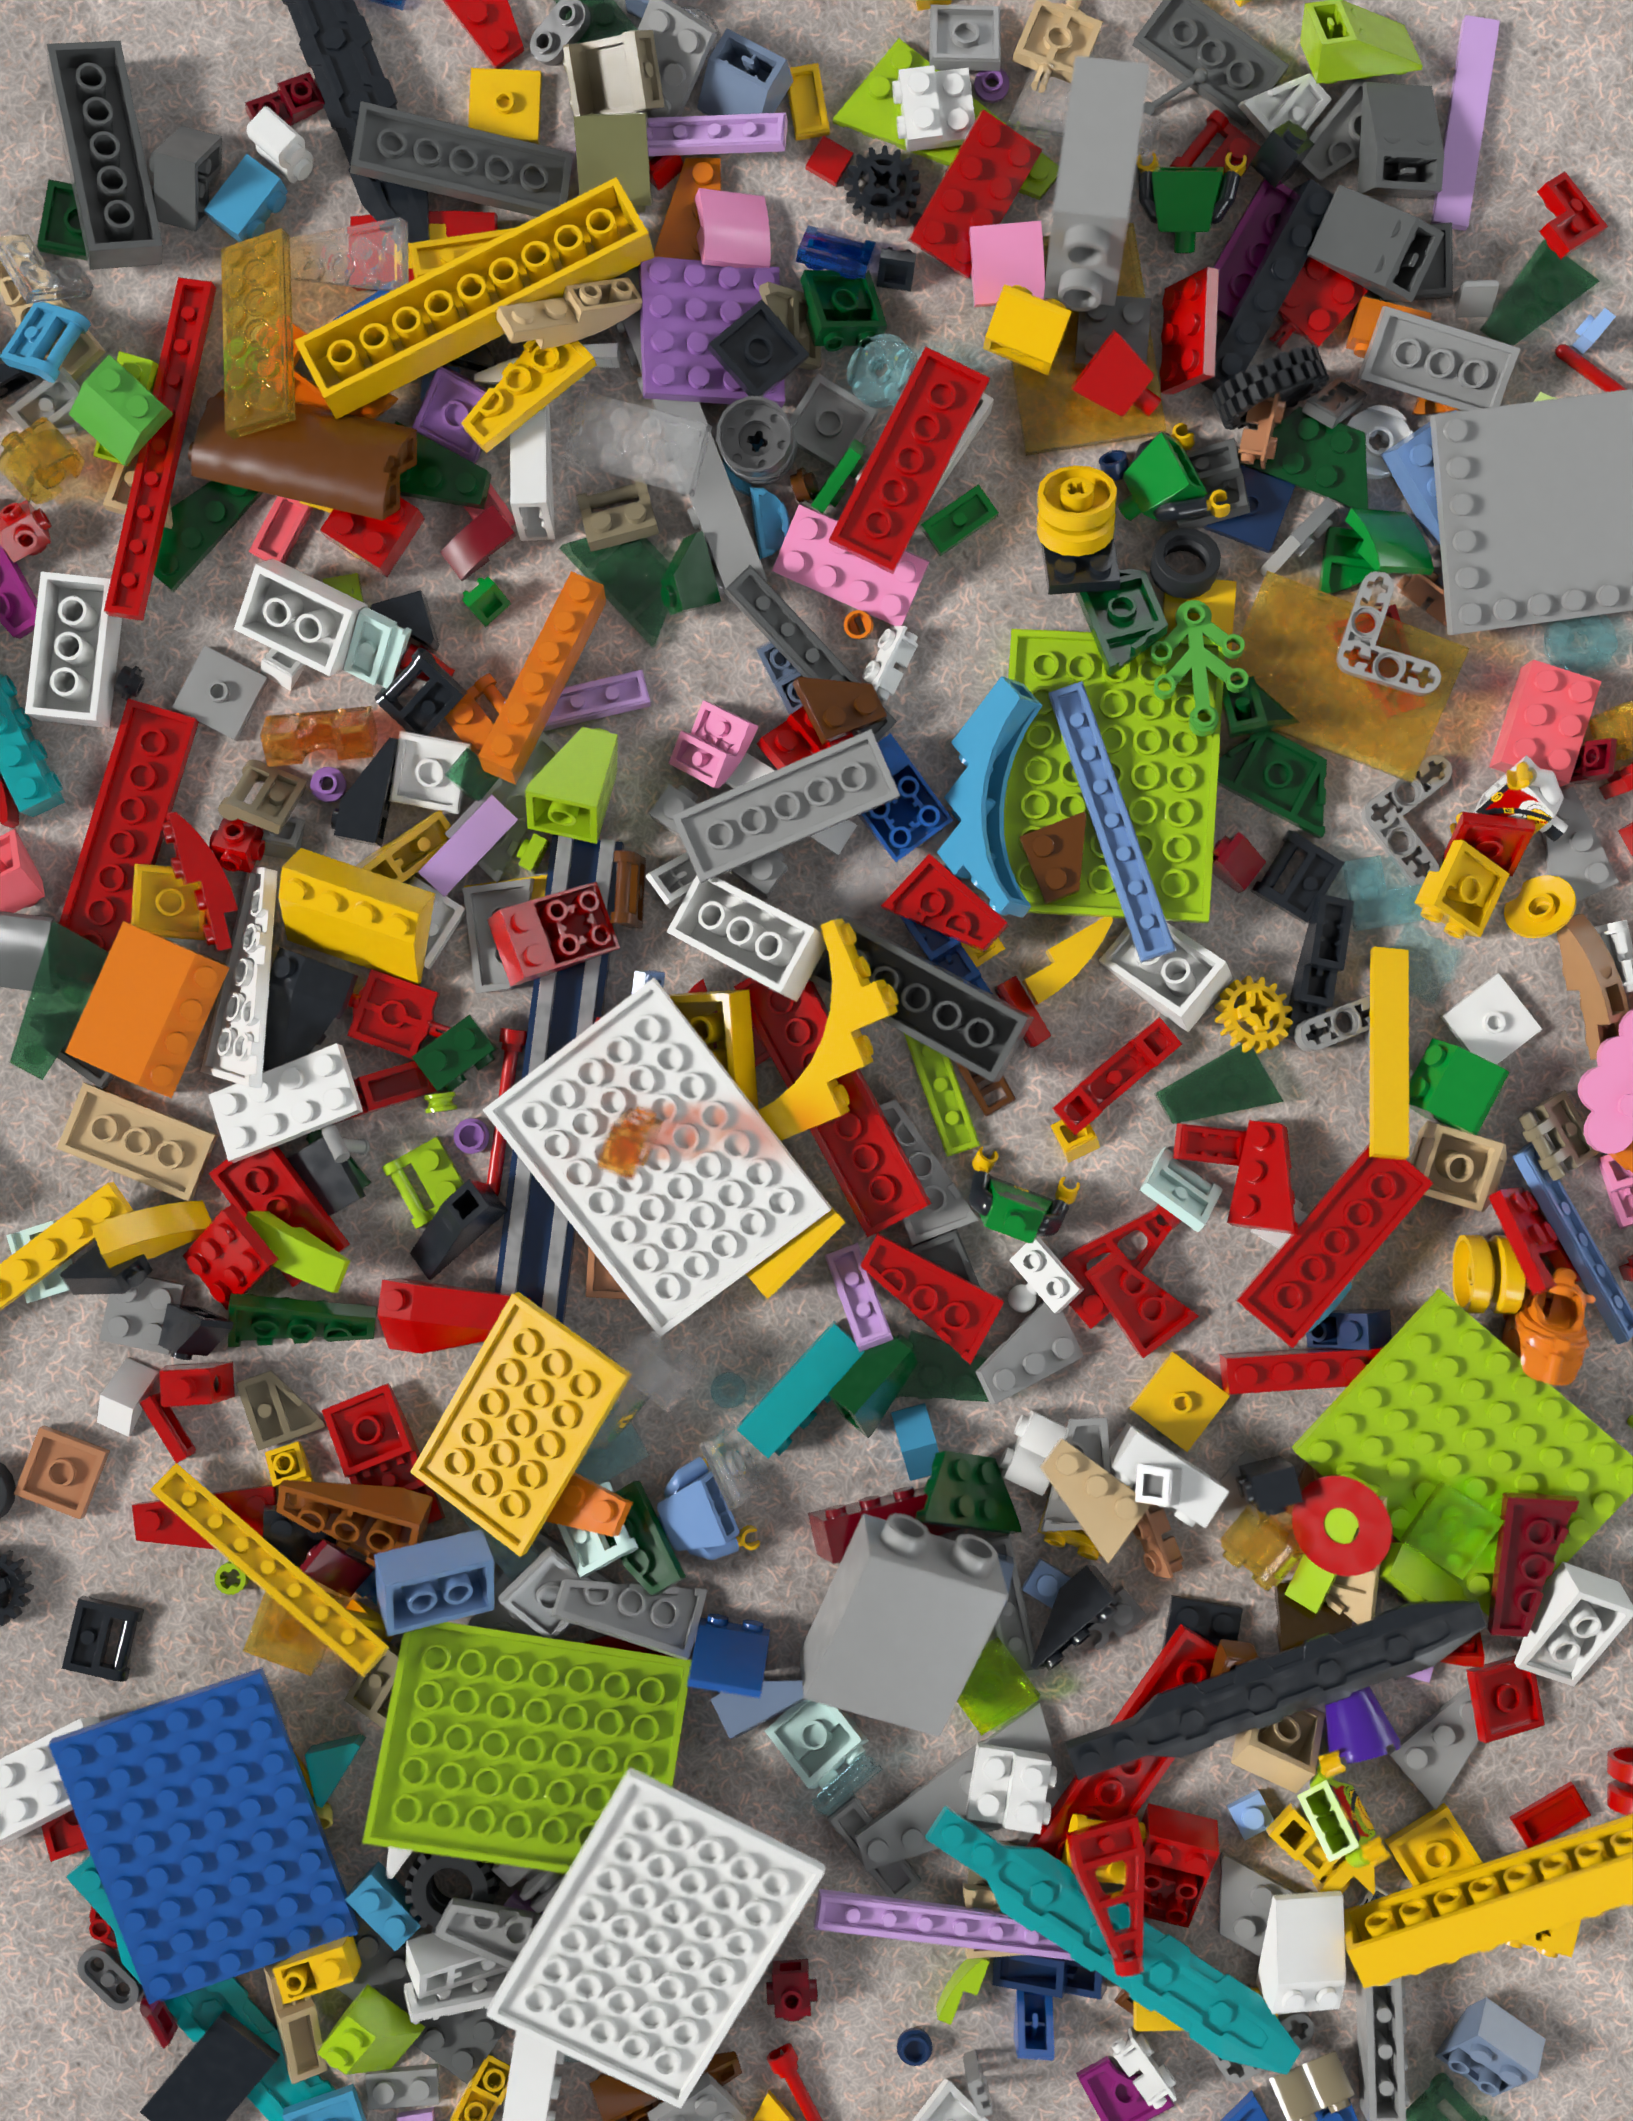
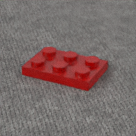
M1207 266L1164 289L1162 300L1164 309L1163 330L1161 333L1162 361L1159 370L1161 378L1160 393L1174 395L1215 377L1219 269Z
M233 1203L217 1215L183 1254L190 1270L202 1279L210 1289L212 1297L220 1302L226 1310H229L231 1293L247 1294L279 1260Z

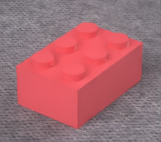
M1532 660L1522 666L1489 767L1506 773L1523 757L1528 756L1540 769L1553 771L1560 787L1569 784L1602 681L1537 660Z

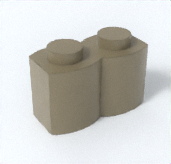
M1336 2051L1293 2068L1287 2075L1280 2074L1268 2079L1286 2121H1316L1318 2119L1315 2112L1326 2107L1329 2108L1331 2114L1351 2106L1348 2098L1355 2095Z

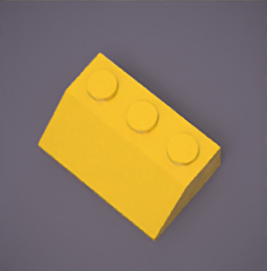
M830 1203L829 1205L832 1208L829 1212L746 1273L767 1299L845 1223V1219Z

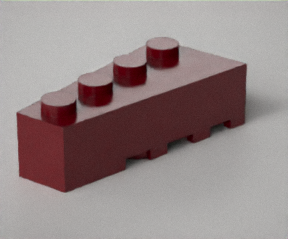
M912 1486L903 1487L892 1491V1495L882 1497L879 1495L869 1496L860 1499L859 1502L846 1505L840 1504L823 1510L809 1512L808 1516L817 1555L832 1564L841 1562L863 1514L886 1521L894 1514H902L916 1519L917 1511L924 1510L928 1495L924 1493L925 1487L914 1489ZM923 1524L929 1531V1534L936 1536L964 1529Z

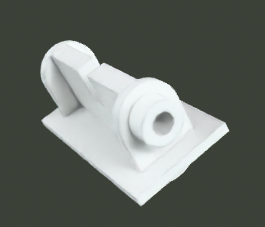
M891 626L890 629L884 631L878 642L880 649L876 658L866 666L862 675L863 683L872 684L878 697L885 701L888 700L889 696L894 695L903 677L902 672L893 668L895 663L907 667L918 647L916 643L918 636L906 631L908 628L906 626Z
M1627 920L1594 927L1614 960L1625 993L1632 992L1633 945Z
M1130 2027L1128 2029L1129 2040L1125 2042L1123 2038H1119L1112 2044L1114 2058L1128 2077L1141 2070L1143 2074L1136 2078L1133 2084L1149 2106L1153 2105L1155 2109H1159L1166 2103L1167 2100L1164 2096L1169 2094L1173 2101H1176L1177 2098L1173 2086L1177 2083L1165 2064L1159 2067L1151 2055L1155 2052L1147 2038L1142 2033L1136 2036Z

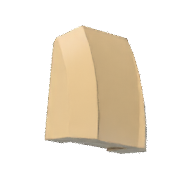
M1427 1120L1418 1131V1138L1410 1163L1433 1182V1185L1424 1194L1425 1196L1484 1212L1491 1204L1488 1196L1497 1191L1507 1161L1506 1144L1478 1135L1474 1136Z

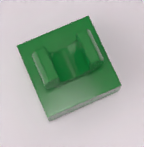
M488 576L485 579L478 578L476 581L479 585L470 593L465 590L463 592L464 598L462 599L485 627L511 605V602Z

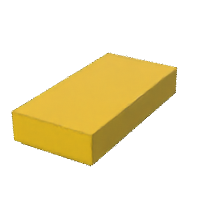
M818 63L790 67L793 83L788 89L787 94L795 140L799 141L830 135Z

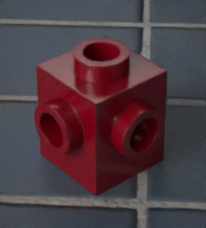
M808 1959L773 1961L772 1982H766L767 2005H774L775 2018H783L785 2021L794 2022L802 2020L805 2016H811V2002H818L817 1979H810Z

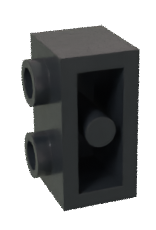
M1280 1455L1238 1466L1241 1476L1236 1477L1241 1498H1246L1247 1503L1252 1504L1258 1511L1265 1512L1266 1515H1276L1286 1512L1289 1505L1303 1502L1295 1467Z

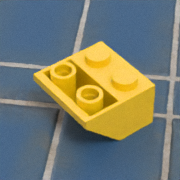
M1004 284L985 336L983 349L1048 375L1064 338L1072 311L1067 310L1066 306L1057 300L1046 299L1045 301L1033 296L1032 292L1023 286L1013 285L1011 287Z

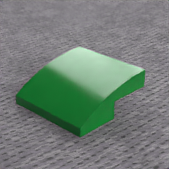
M1350 509L1345 521L1364 539L1358 553L1377 572L1432 574L1434 565L1428 546L1418 527L1405 512Z

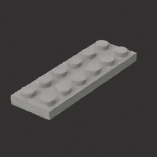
M868 730L671 816L700 883H703L898 799L900 795L872 730Z

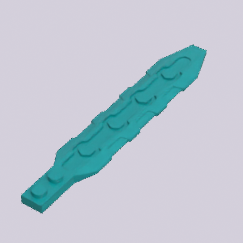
M946 1805L943 1807L925 1836L927 1841L986 1879L1004 1914L1031 1932L1036 1930L1070 1953V1957L1091 1972L1097 1971L1130 1993L1131 1999L1149 2011H1157L1189 2033L1191 2039L1221 2059L1281 2074H1288L1301 2050L1275 2014L1271 2013L1267 2003L1260 1994L1230 1974L1224 1975L1191 1953L1188 1946L1172 1935H1164L1145 1921H1143L1142 1956L1144 1971L1134 1976H1117L1115 1974L1112 1954L1080 1884L1069 1866L1042 1848L1004 1845ZM1121 1903L1108 1907V1915L1115 1931L1129 1927L1130 1911L1127 1905Z
M90 1854L72 1869L66 1878L114 1930L121 1962L140 1983ZM235 1977L164 2001L168 2010L178 2020L177 2025L192 2042H197L221 2012L226 2010L280 2053L275 2064L247 2095L248 2099L268 2121H284L282 2116L284 2108L336 2090L328 2080H322L319 2075L295 2084L291 2083L277 2028L248 1997L249 1992Z

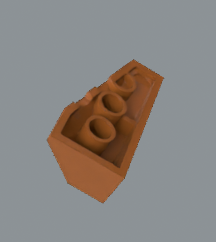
M282 1480L276 1512L313 1533L322 1531L338 1540L336 1546L345 1551L351 1547L367 1557L365 1562L375 1567V1554L422 1543L429 1522L433 1497L401 1487Z

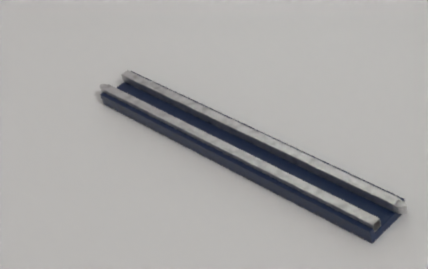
M552 834L545 896L597 882L611 921V912H615L617 875L614 851H624V843L601 839L595 844ZM611 952L534 980L522 1079L592 1026L597 1017H603ZM512 1150L505 1205L508 1212L504 1214L495 1292L510 1295L520 1292L525 1297L531 1298L533 1303L564 1325L576 1229L516 1152Z

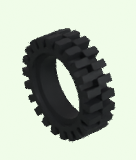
M1305 345L1302 348H1293L1288 353L1283 351L1273 359L1272 357L1264 359V363L1260 365L1254 364L1250 366L1247 372L1238 373L1235 375V379H1229L1224 383V386L1219 387L1216 390L1217 392L1213 394L1212 399L1225 429H1241L1248 424L1249 426L1253 425L1246 423L1247 412L1269 397L1274 398L1276 394L1280 393V401L1286 402L1285 409L1288 407L1293 408L1298 405L1299 401H1304L1311 397L1310 394L1321 390L1320 387L1325 386L1330 378L1317 347Z

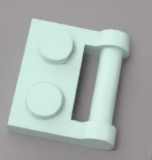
M1166 1147L1160 1151L1153 1161V1166L1140 1188L1141 1192L1197 1232L1206 1225L1223 1190L1216 1183H1208L1177 1159H1173V1152Z
M610 1482L600 1484V1486L614 1492ZM557 1524L580 1577H587L638 1549L635 1539L630 1538L624 1524L619 1536H614L617 1544L611 1548L603 1534Z

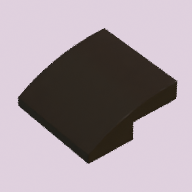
M1276 1583L1275 1602L1278 1616L1276 1632L1279 1653L1303 1645L1305 1640L1327 1632L1333 1634L1352 1627V1619L1343 1612L1339 1615L1328 1606L1326 1601H1324L1321 1610L1316 1614L1284 1595L1290 1583Z

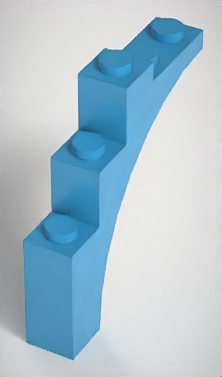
M1001 676L951 742L960 753L958 756L959 760L967 768L944 797L953 808L951 811L952 815L960 823L937 853L945 862L944 867L958 879H970L978 889L984 891L990 899V906L997 913L1003 916L1009 914L1023 918L1031 906L1018 887L1009 864L1004 838V804L1007 782L1015 754L1042 704L1023 683Z

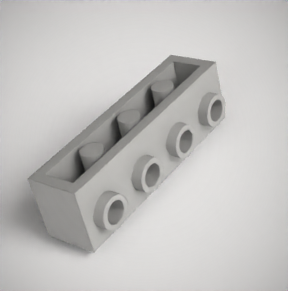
M669 784L649 814L653 820L681 838L671 815L697 805L695 801L698 796L682 785L676 789ZM775 851L729 872L768 898L788 868L783 863L786 857L779 851Z
M1355 1970L1359 2107L1367 2121H1406L1409 2093L1405 2084L1408 2058L1403 2034L1407 2032L1406 2017L1402 2009V1998H1405L1406 1994L1404 1978L1402 1976L1393 1979L1386 1985H1374L1364 1989Z

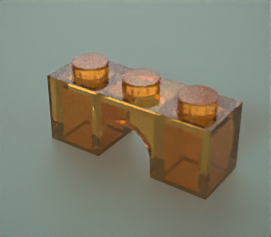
M372 706L266 716L260 738L267 767L303 764L308 754L322 749L336 750L338 760L374 757L378 743V732Z
M636 1106L635 1110L629 1108L611 1125L597 1167L632 1180L638 1174L640 1166L644 1167L648 1163L664 1121L656 1118L657 1113L641 1106Z

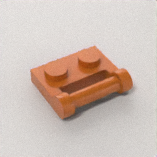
M491 673L479 678L472 687L466 690V695L444 717L462 742L472 744L471 754L481 767L478 755L494 724L476 702V699L484 694L499 714L505 704L504 701H506L495 686L497 681Z

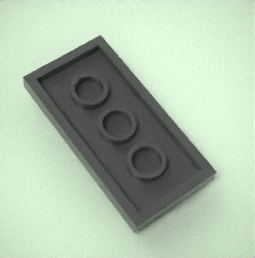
M1163 0L1134 38L1132 45L1182 82L1194 76L1198 68H1205L1208 71L1207 80L1203 83L1197 82L1190 86V88L1244 127L1248 125L1250 120L1238 107L1240 102L1276 87L1290 66L1200 0Z

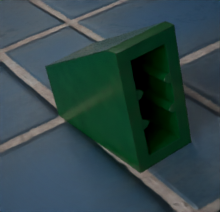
M900 1333L896 1337L892 1335L893 1340L867 1349L828 1392L842 1417L867 1438L873 1434L918 1364L912 1351L915 1348L914 1345Z

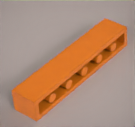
M572 571L570 572L478 755L483 771L515 785L517 784L605 607L606 597L603 584Z

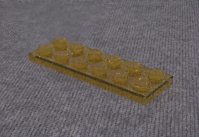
M283 228L221 249L225 432L233 439L296 420L290 236Z

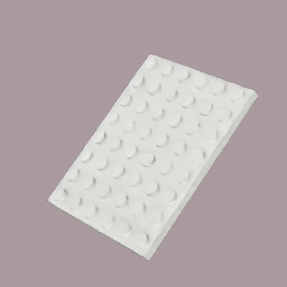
M655 978L639 988L483 1109L488 1118L659 1337L710 1301L832 1208Z
M629 1767L489 2004L486 2017L681 2109L824 1875L825 1864Z

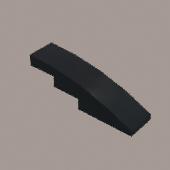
M1325 894L1318 895L1305 935L1288 1006L1292 1007V1011L1287 1014L1286 1018L1291 1019L1293 1024L1285 1029L1288 1033L1286 1037L1288 1039L1294 1040V1030L1299 1023L1326 1012L1327 1008L1333 1007L1337 974L1340 971H1344L1354 901ZM1324 1027L1310 1030L1306 1034L1308 1041L1322 1035Z

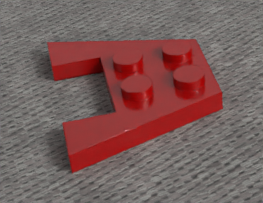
M1523 1187L1500 1189L1488 1196L1533 1296L1545 1293L1557 1286L1540 1257L1548 1256L1555 1270L1560 1267L1573 1270L1576 1274L1574 1283L1582 1282L1555 1231L1539 1211L1538 1203L1531 1192L1525 1191Z

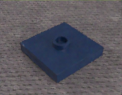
M1241 465L1251 513L1203 526V529L1269 553L1295 485Z

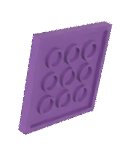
M655 257L641 262L638 266L639 294L642 297L640 329L643 398L732 404L734 401L747 397L748 395L707 348L712 340L762 299L759 292L760 285L766 282L780 285L779 267H720L702 265L700 260ZM784 379L763 396L776 402L781 408L785 403Z

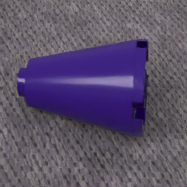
M1370 1686L1352 1692L1348 1698L1328 1705L1325 1704L1329 1753L1338 1750L1339 1758L1345 1757L1347 1764L1388 1754L1386 1746L1394 1744L1396 1751L1401 1749L1400 1739Z

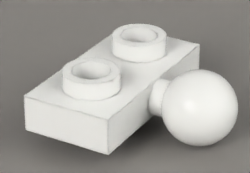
M1037 1236L1033 1244L1026 1243L1009 1260L1028 1282L1026 1285L1019 1284L1014 1286L1008 1294V1303L1016 1312L1025 1313L1030 1311L1035 1306L1036 1294H1038L1055 1314L1060 1313L1084 1290L1039 1236Z

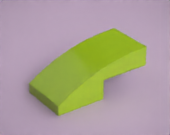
M989 1957L966 1959L954 1972L936 2005L937 2020L951 2025L963 1991L978 1995L990 1962Z

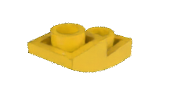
M297 1441L265 1452L272 1485L277 1487L278 1493L282 1480L314 1482L301 1442Z
M489 2054L470 2080L450 2121H491L498 2106L502 2104L506 2096L511 2065Z

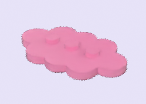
M1633 1009L1629 1010L1622 1017L1619 1024V1036L1608 1038L1600 1044L1597 1050L1598 1066L1585 1072L1578 1084L1579 1098L1591 1110L1584 1124V1136L1587 1143L1594 1150L1601 1153L1616 1154L1625 1150L1633 1141Z

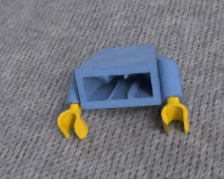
M721 1445L711 1446L707 1451L706 1457L703 1459L697 1457L678 1469L664 1488L665 1498L657 1503V1510L660 1515L657 1516L666 1536L668 1535L673 1549L676 1551L687 1550L691 1555L708 1560H715L738 1552L739 1547L742 1546L748 1550H755L760 1545V1540L751 1543L745 1542L746 1535L756 1532L757 1528L747 1525L739 1531L715 1469L708 1472L710 1466H722L728 1460V1456L720 1462H714L711 1458L712 1451L721 1447Z

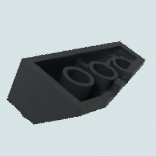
M279 947L270 971L263 1073L310 1054L315 1045L321 1046L327 1037L324 1033L334 1018L340 1019L347 1009L358 975Z

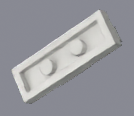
M510 1970L418 1999L413 1983H405L404 1994L411 2023L419 2024L421 2020L433 2018L434 2021L438 2020L440 2016L454 2015L483 2007L488 2009L489 2004Z

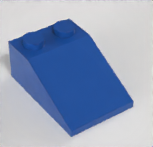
M708 1614L707 1618L700 1617L687 1686L761 1698L770 1629L764 1628V1623L756 1620L746 1619L743 1620L742 1624L728 1622L729 1618L721 1614Z

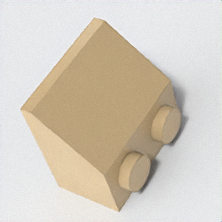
M1310 1707L1283 1717L1281 1722L1262 1729L1255 1727L1238 1733L1235 1738L1231 1763L1297 1793L1315 1776L1325 1714Z

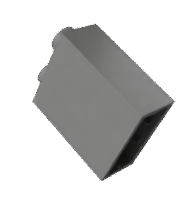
M1075 56L1052 212L1044 298L1057 299L1070 310L1089 311L1097 308L1100 304L1115 306L1131 203L1149 63Z
M863 1514L799 1652L804 1699L940 1737L1008 1599L1007 1588L995 1549L983 1539L973 1535H960L956 1541L929 1534V1531L922 1523L906 1515L894 1514L886 1521Z

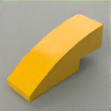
M1103 917L1045 951L1052 964L1021 981L1035 1006L1063 988L1087 964L1104 940L1113 922L1112 917Z
M203 1200L164 1204L137 1210L92 1225L91 1229L102 1257L108 1267L111 1268L142 1254H145L147 1260L197 1240L212 1221Z

